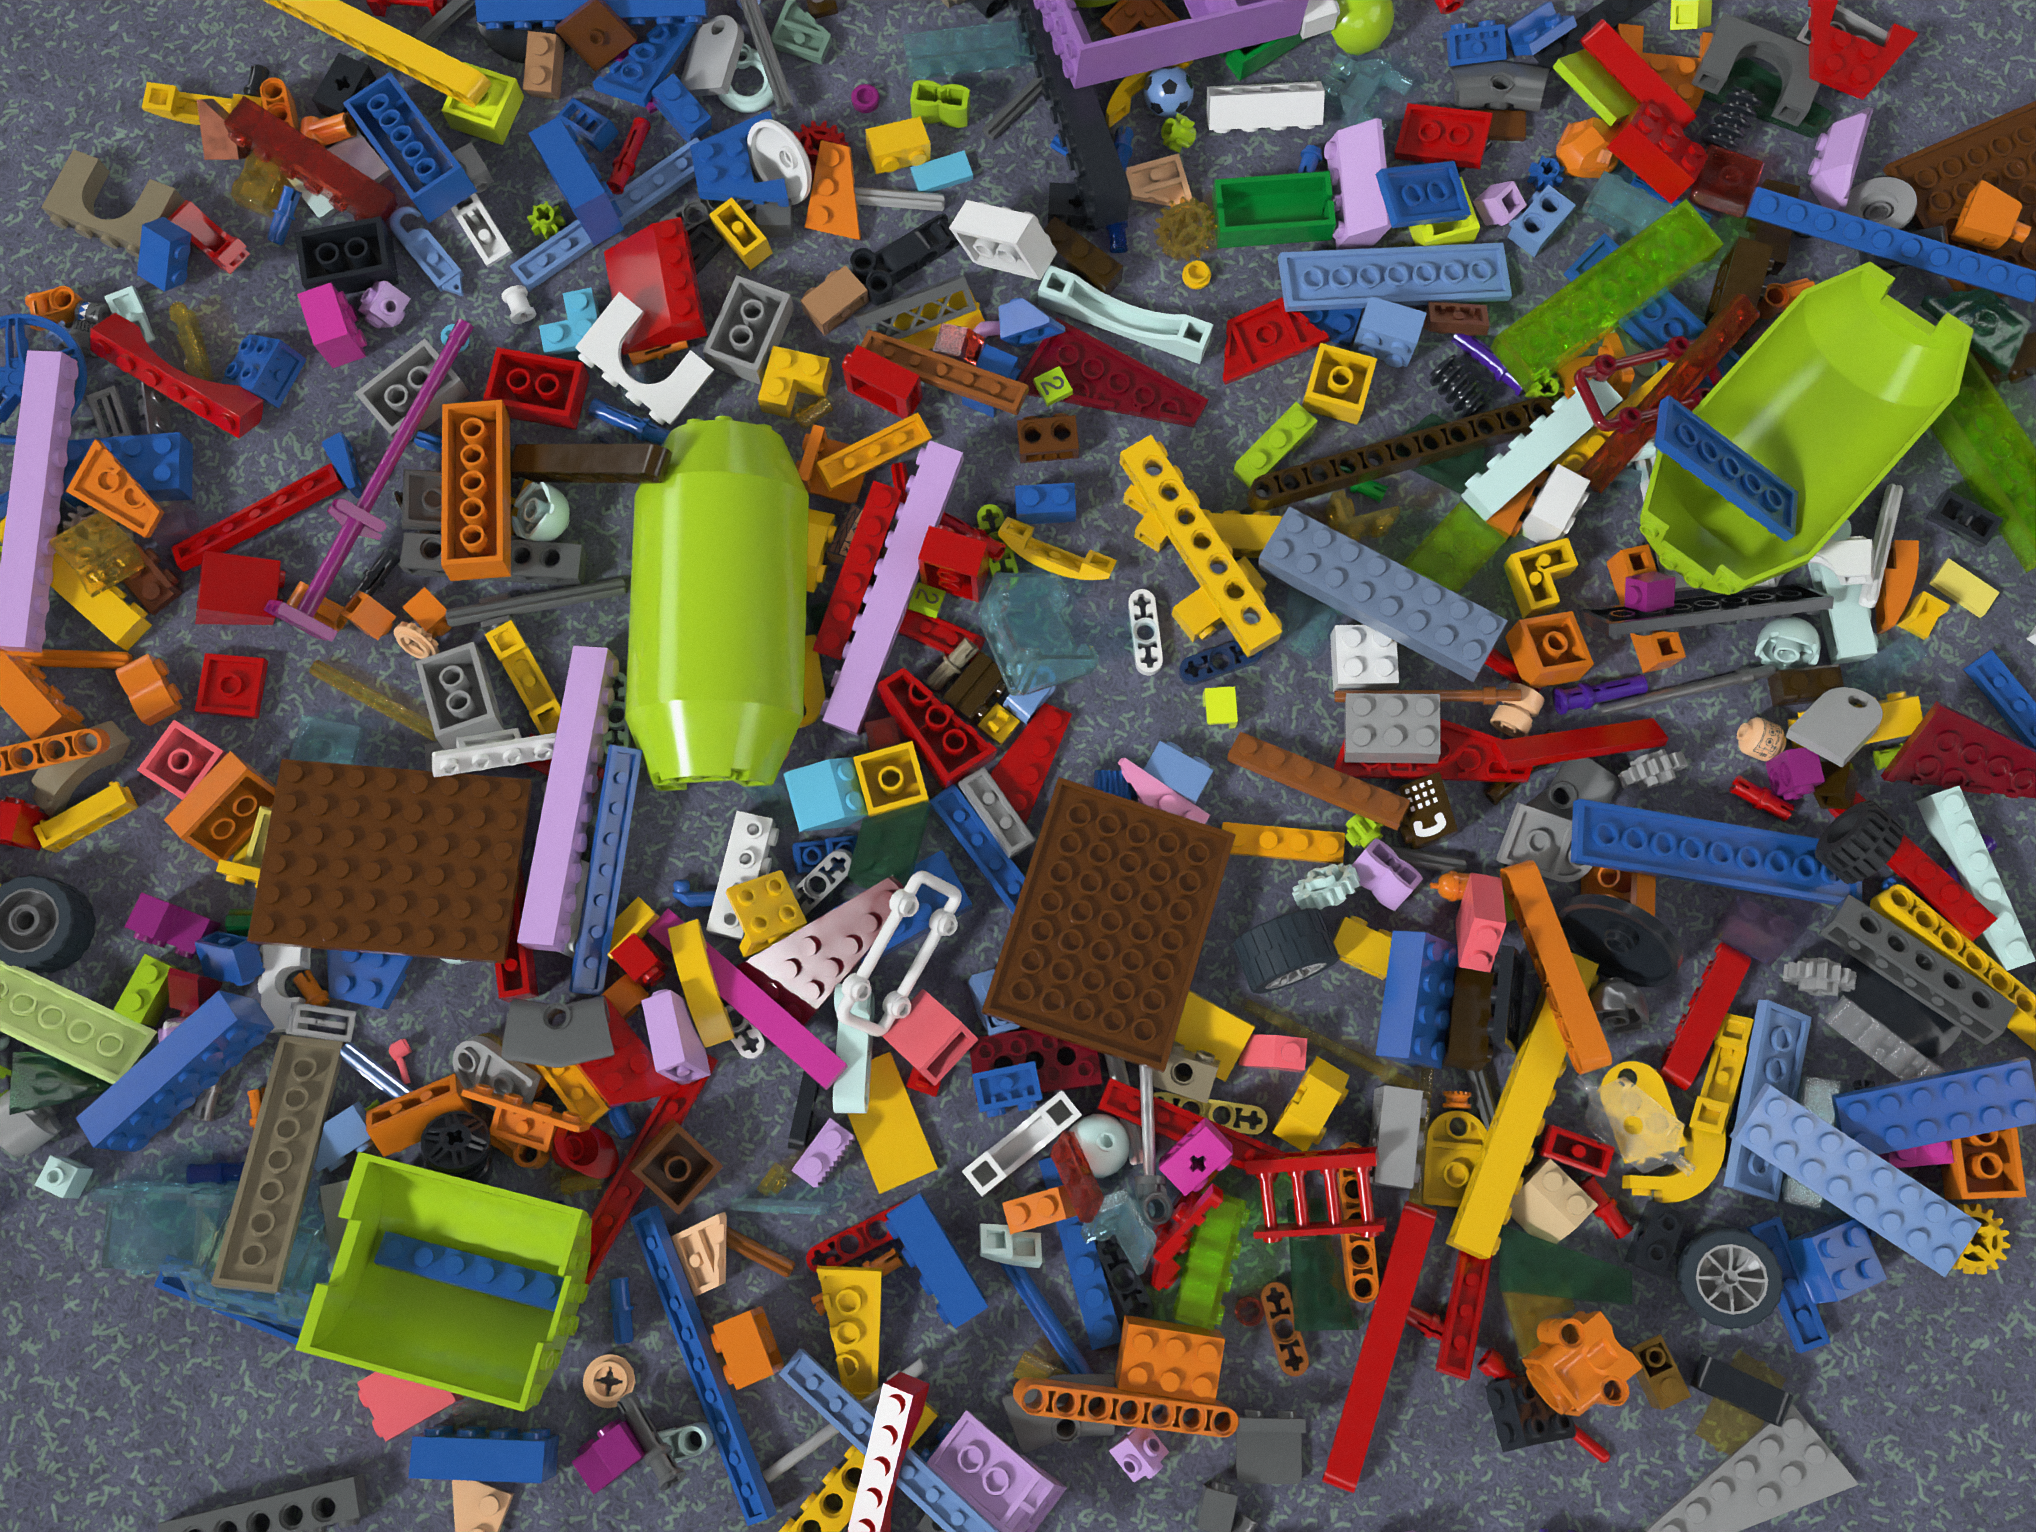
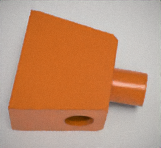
M1981 180L1968 194L1950 239L1994 251L1998 250L2009 238L2023 243L2030 233L2031 226L2017 221L2022 209L2021 202L1990 183Z

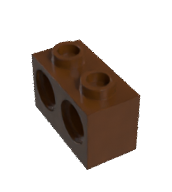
M1058 413L1050 418L1027 416L1022 420H1017L1020 464L1079 458L1076 415L1069 416L1066 413ZM1059 432H1065L1069 437L1065 440H1060L1055 435ZM1029 435H1037L1040 437V440L1029 442L1025 438Z

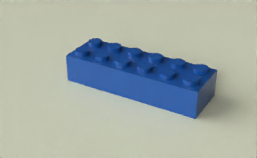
M391 72L343 102L428 223L477 192V189L461 165Z
M218 990L78 1115L76 1120L93 1148L129 1152L139 1151L148 1145L149 1140L158 1131L168 1127L176 1115L193 1105L196 1098L203 1092V1089L214 1086L222 1074L229 1068L239 1064L249 1050L261 1044L266 1039V1035L275 1026L257 999Z

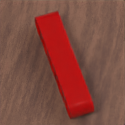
M1601 19L1579 40L1590 55L1638 104L1646 100L1649 104L1656 105L1670 123L1677 124L1682 130L1697 117L1683 99L1605 20Z
M1724 942L1719 943L1715 948L1716 956L1713 961H1709L1701 977L1703 982L1700 988L1696 987L1687 1005L1690 1009L1687 1015L1683 1014L1674 1032L1677 1035L1673 1042H1669L1661 1058L1663 1064L1660 1070L1656 1069L1663 1080L1683 1091H1686L1693 1083L1752 960L1750 956Z

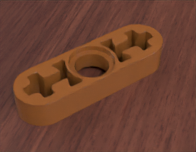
M1269 1282L1260 1291V1301L1278 1364L1287 1375L1300 1376L1307 1370L1309 1359L1291 1296L1287 1287L1282 1283ZM1275 1287L1276 1291L1283 1292L1284 1297L1279 1299L1280 1307L1282 1310L1288 1307L1289 1314H1277L1271 1319L1270 1311H1277L1272 1301L1267 1302L1266 1296L1270 1295V1289ZM1281 1319H1288L1293 1325V1332L1287 1338H1280L1275 1332V1325ZM1297 1339L1298 1346H1292V1349L1296 1356L1302 1357V1361L1298 1363V1369L1293 1370L1291 1366L1285 1365V1360L1289 1359L1287 1348L1285 1347L1280 1351L1279 1344H1289Z

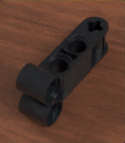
M943 213L935 216L876 253L868 248H859L852 253L850 257L851 271L862 284H866L870 302L880 305L891 301L893 297L892 286L926 266L927 261L931 263L960 244L949 229L950 224L946 214ZM861 264L870 265L868 268L865 269L858 268V266ZM877 286L886 287L882 291L874 290V288Z

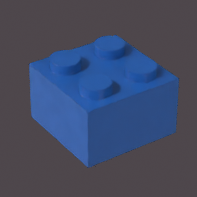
M1855 1218L1833 1221L1787 1241L1813 1304L1843 1300L1887 1279L1864 1224Z

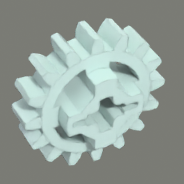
M1344 863L1339 865L1331 864L1327 867L1315 868L1309 871L1307 878L1299 880V885L1293 887L1294 892L1292 894L1297 906H1300L1301 910L1305 908H1317L1320 910L1324 907L1337 906L1344 902L1346 899L1345 895L1353 894L1355 892L1354 888L1360 886V878L1355 867H1352L1351 864L1346 866Z

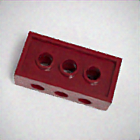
M1031 1029L992 1036L977 1037L978 1041L969 1049L973 1074L994 1070L996 1062L1002 1058L1009 1059L1014 1066L1026 1063L1027 1057L1031 1054L1040 1055L1044 1060V1065L1037 1070L1042 1094L1102 1085L1098 1051ZM1067 1049L1073 1052L1075 1061L1071 1065L1064 1066L1058 1062L1057 1054L1061 1050Z

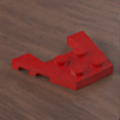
M1808 0V7H1811V17L1808 20V29L1811 30L1809 78L1861 100L1869 94L1918 36L1917 32L1894 23L1889 29L1882 47L1830 26L1838 0Z
M1217 1169L1208 1176V1182L1198 1192L1192 1190L1186 1196L1180 1192L1172 1203L1173 1212L1169 1221L1153 1227V1257L1163 1265L1188 1239L1186 1234L1194 1224L1200 1227L1207 1219L1205 1214L1212 1206L1217 1209L1223 1202V1190L1213 1183L1201 1196L1202 1192L1219 1172Z

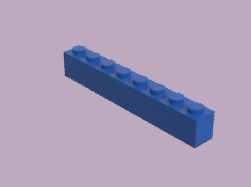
M475 0L477 22L482 26H486V30L489 31L503 30V25H514V28L517 30L532 29L533 24H543L544 29H555L558 23L588 0ZM604 0L624 22H628V26H645V21H656L657 25H673L674 20H685V24L697 25L702 24V19H709L708 0Z

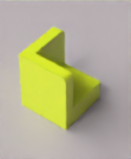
M1671 0L1670 30L1698 29L1710 26L1712 0Z
M1235 686L1205 688L1202 697L1203 707H1206L1207 724H1229V729L1236 728L1238 717Z

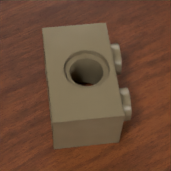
M1174 1041L1165 1072L1162 1073L1152 1069L1153 1086L1207 1104L1220 1060L1214 1059L1215 1055L1207 1051L1197 1050L1195 1053L1185 1050L1183 1044ZM1180 1063H1186L1192 1068L1193 1073L1188 1076L1181 1075L1177 1071L1176 1066Z

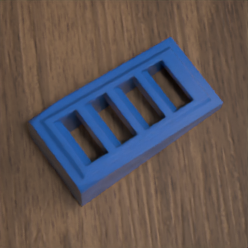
M575 97L556 116H559L564 126L570 125L577 136L600 153L619 134L611 120ZM578 109L581 111L573 121L569 120ZM588 116L584 123L581 126H579V124L584 120V118ZM595 123H597V125H596L590 132H588V130H589Z
M338 432L324 440L322 447L347 488L359 499L363 493V488L352 445L343 432Z

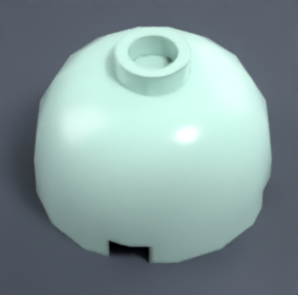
M540 482V484L530 483L522 490L514 505L519 509L517 517L512 516L513 531L517 536L530 541L548 542L555 540L569 524L570 509L567 499L558 489L544 482Z
M1797 617L1777 618L1771 620L1761 630L1755 655L1756 657L1759 655L1762 658L1761 664L1763 666L1773 664L1777 671L1814 667L1818 662L1820 654V638L1815 627L1803 619Z
M1091 1114L1079 1119L1070 1128L1066 1154L1070 1164L1080 1174L1104 1178L1116 1173L1126 1163L1130 1153V1137L1126 1128L1118 1119L1107 1114Z

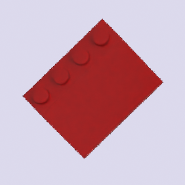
M681 217L652 223L604 251L612 300L620 292L645 312L625 338L621 348L622 355L708 336L689 234Z

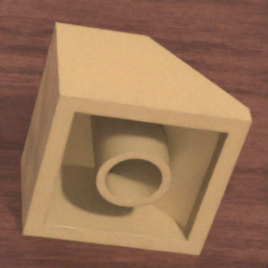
M1542 1159L1525 1176L1519 1193L1513 1195L1509 1206L1512 1207L1511 1217L1545 1251H1548L1573 1232L1598 1204L1551 1159Z

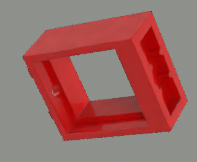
M858 344L852 353L848 352L845 356L842 368L848 392L902 419L914 414L923 398L920 375Z

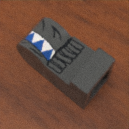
M82 300L76 306L75 319L69 334L75 339L84 356L99 358V356L90 351V328L111 315L110 309L106 304ZM62 341V344L66 348H69L64 341Z

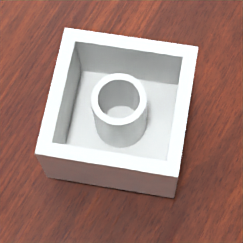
M1558 464L1543 484L1518 533L1540 545L1563 539L1564 535L1572 527L1576 519V513L1582 508L1590 494L1585 491L1590 480Z
M1335 625L1330 634L1333 692L1335 690H1395L1399 684L1397 642L1366 625Z

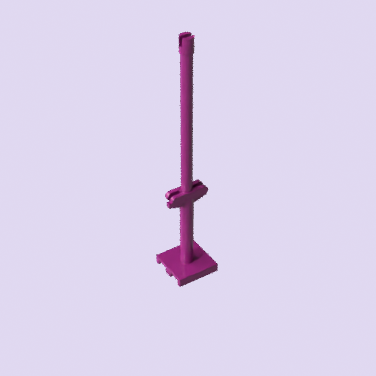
M458 319L448 336L447 343L357 504L354 505L345 499H335L332 502V506H329L327 512L342 528L297 609L282 601L269 600L264 611L317 639L330 642L334 640L338 631L313 617L358 536L375 540L381 539L382 535L378 532H383L386 529V524L381 519L370 514V511L461 347L465 345L474 327L463 319Z

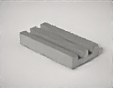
M111 386L86 396L100 438L109 436L97 403L98 399L102 400L114 435L112 437L133 435L117 387ZM109 395H111L123 433H120L111 404L108 399Z
M291 1002L290 1009H292V1013L288 1018L290 1023L289 1027L286 1028V1034L351 1043L356 1018L355 1011ZM300 1010L348 1017L347 1023L299 1015ZM298 1023L344 1029L345 1035L298 1029L297 1026Z

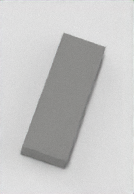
M985 767L959 781L958 786L1009 859L1035 844V838Z

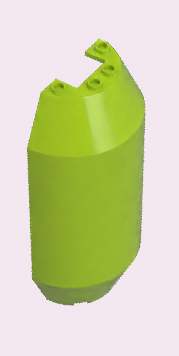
M1872 262L1865 263L1803 290L1692 411L1798 491L1795 537L1785 542L1775 534L1770 533L1766 527L1747 516L1743 510L1732 502L1727 501L1720 493L1705 485L1701 479L1682 468L1678 462L1658 449L1640 515L1641 526L1639 529L1654 551L1660 556L1659 562L1665 568L1675 570L1683 576L1685 582L1693 588L1702 587L1712 592L1727 595L1740 592L1809 563L1958 395L1974 329L1948 312L1939 321L1937 326L1917 315L1887 295L1896 278Z
M717 416L715 420L706 421L688 419L687 424L673 429L662 447L672 452L664 483L640 484L635 493L625 720L637 749L642 750V761L653 787L657 791L687 790V783L734 781L743 787L769 786L774 784L804 716L809 495L783 437L773 431L772 426L733 421L729 416Z

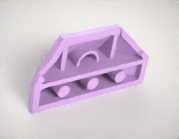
M1867 107L1833 123L1826 134H1820L1815 146V150H1818L1819 154L1817 158L1813 159L1808 174L1812 175L1809 186L1823 207L1840 212L1846 209L1874 108Z

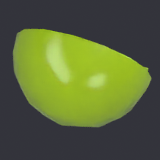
M1337 0L1340 14L1337 16L1335 29L1331 30L1337 45L1346 53L1357 56L1377 49L1390 34L1393 26L1394 8L1392 1Z

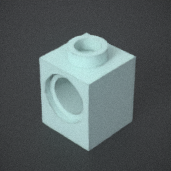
M50 1155L35 1186L61 1198L79 1199L94 1169L67 1156Z

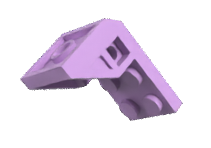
M967 1410L927 1461V1464L1000 1532H1035L1067 1489L1054 1476L1026 1456L1018 1454Z

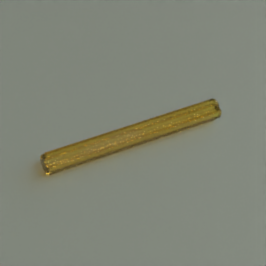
M320 660L313 662L309 673L314 677L428 739L437 741L429 719Z

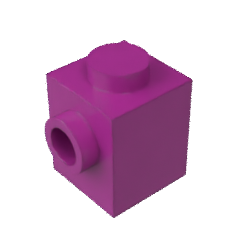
M1654 571L1626 577L1625 607L1643 612L1674 607L1676 577Z

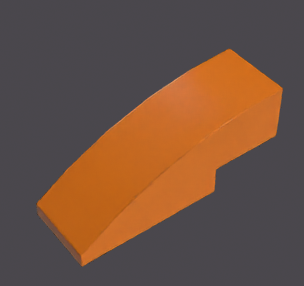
M1894 540L1891 542L1878 601L1875 605L1877 634H1883L1895 626L1910 599L1919 562L1918 540Z

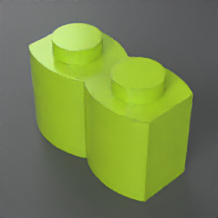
M930 80L913 82L910 97L912 118L921 116L923 123L933 124L941 122L953 128L968 126L971 110L970 90L957 84L941 86Z

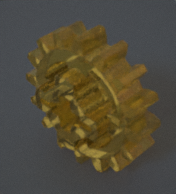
M1182 196L1180 204H1176L1171 200V208L1169 210L1161 209L1164 214L1163 218L1155 219L1160 225V228L1153 230V233L1160 237L1156 240V244L1159 247H1163L1162 252L1167 256L1171 255L1175 261H1178L1181 255L1186 262L1190 261L1191 254L1200 258L1199 250L1203 248L1208 251L1210 248L1206 244L1207 241L1215 240L1216 238L1210 233L1211 230L1217 228V225L1211 221L1215 215L1208 210L1209 207L1204 202L1199 204L1195 197H1192L1188 202ZM1198 214H1199V216H1200V218H1201V221H1202V227H1200V226L1198 225V222H1199V218L1197 217ZM1169 232L1172 233L1171 240L1173 241V243H1171L1169 239Z

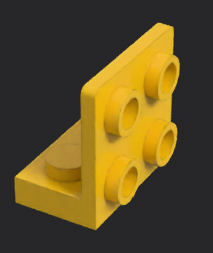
M781 870L737 884L726 890V895L745 933L739 945L743 957L763 951L807 925L806 918Z

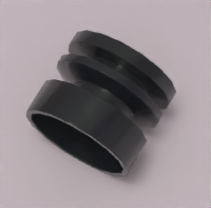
M452 1111L437 1116L426 1126L421 1135L424 1169L482 1184L488 1183L493 1172V1157L490 1131L485 1121L476 1114L465 1111Z

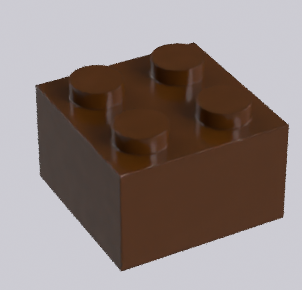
M671 1119L628 1167L679 1215L719 1172L723 1165L674 1119Z

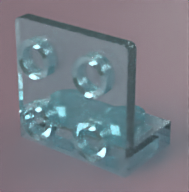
M1125 1188L1091 1202L1080 1232L1085 1243L1087 1244L1094 1240L1101 1242L1115 1234L1136 1274H1143L1156 1246V1236L1153 1229L1147 1226L1141 1217L1137 1201L1133 1198L1131 1199Z

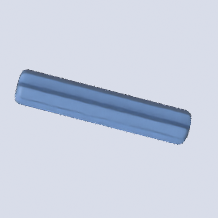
M348 1042L341 1048L340 1056L342 1060L392 1099L413 1091L353 1043Z

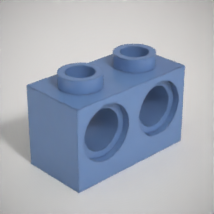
M1549 184L1541 193L1536 191L1527 202V210L1524 213L1520 211L1509 223V226L1512 228L1507 237L1533 257L1541 251L1568 220L1576 206ZM1543 208H1549L1552 212H1547ZM1526 227L1533 229L1535 232L1527 231Z

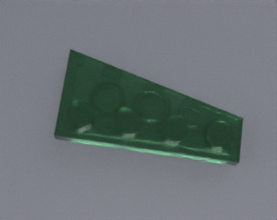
M1747 57L1733 64L1729 76L1718 95L1706 90L1702 97L1722 105V103H1727L1725 99L1727 93L1733 92L1731 87L1743 88L1753 93L1763 103L1761 107L1752 106L1751 109L1757 113L1755 118L1812 139L1832 113L1813 100L1808 113L1798 127L1772 117V112L1782 90V80Z
M13 1052L9 1115L103 1094L113 1084L45 1052Z
M1307 1198L1309 1221H1328L1321 1198ZM1287 1199L1288 1223L1296 1222L1294 1199ZM1332 1235L1289 1237L1294 1331L1359 1330L1357 1320L1353 1318L1349 1303L1351 1299L1348 1289L1344 1288L1339 1271L1342 1270L1338 1257H1335L1332 1247Z
M1502 1225L1500 1229L1499 1292L1624 1306L1632 1305V1271Z

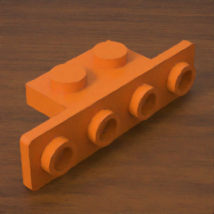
M476 1083L475 1087L465 1088L462 1091L461 1096L496 1107L489 1130L491 1135L540 1151H552L555 1131L558 1127L579 1133L589 1130L591 1124L581 1120L582 1115L578 1113L563 1111V1114L554 1112L552 1111L553 1106L549 1104L534 1102L532 1105L523 1102L524 1097L518 1094L504 1093V1095L494 1093L495 1088L486 1084Z

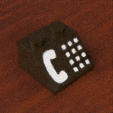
M1440 772L1398 787L1394 794L1410 800L1409 808L1402 820L1404 826L1400 827L1403 842L1409 844L1411 849L1417 850L1447 842L1458 832Z

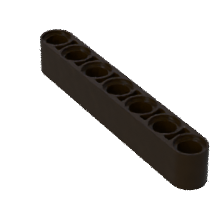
M516 444L511 456V477L514 479L522 477L532 482L664 483L672 452L665 447L655 444Z

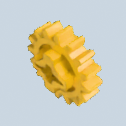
M1958 1204V1209L1970 1217L1981 1221V1226L1974 1234L1975 1237H1972L1970 1240L1974 1245L1971 1242L1968 1243L1952 1269L1960 1270L1963 1268L1964 1274H1974L1976 1272L1983 1275L1987 1274V1268L1997 1270L1999 1267L1995 1260H2006L2007 1257L2001 1252L2002 1248H2010L2011 1246L2009 1243L2003 1242V1237L2009 1235V1231L2000 1230L1999 1228L2003 1223V1219H1992L1994 1210H1982L1980 1204H1971L1970 1207L1968 1204ZM1971 1254L1973 1257L1977 1258V1260H1968L1965 1257H1963V1255Z

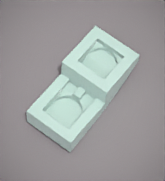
M134 286L104 296L112 314L117 313L139 326L147 343L155 340L142 301Z
M980 1224L981 1257L1009 1265L1040 1268L1042 1264L1041 1233L1018 1232L1010 1235L1008 1225Z

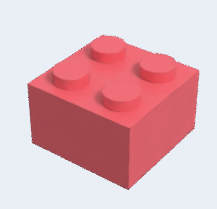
M173 720L137 771L183 800L228 753L193 730Z

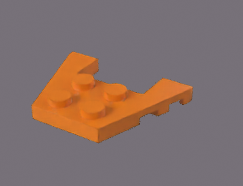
M1618 24L1616 32L1695 113L1705 90L1691 85L1713 33H1702L1700 36L1699 58L1643 53L1644 26Z

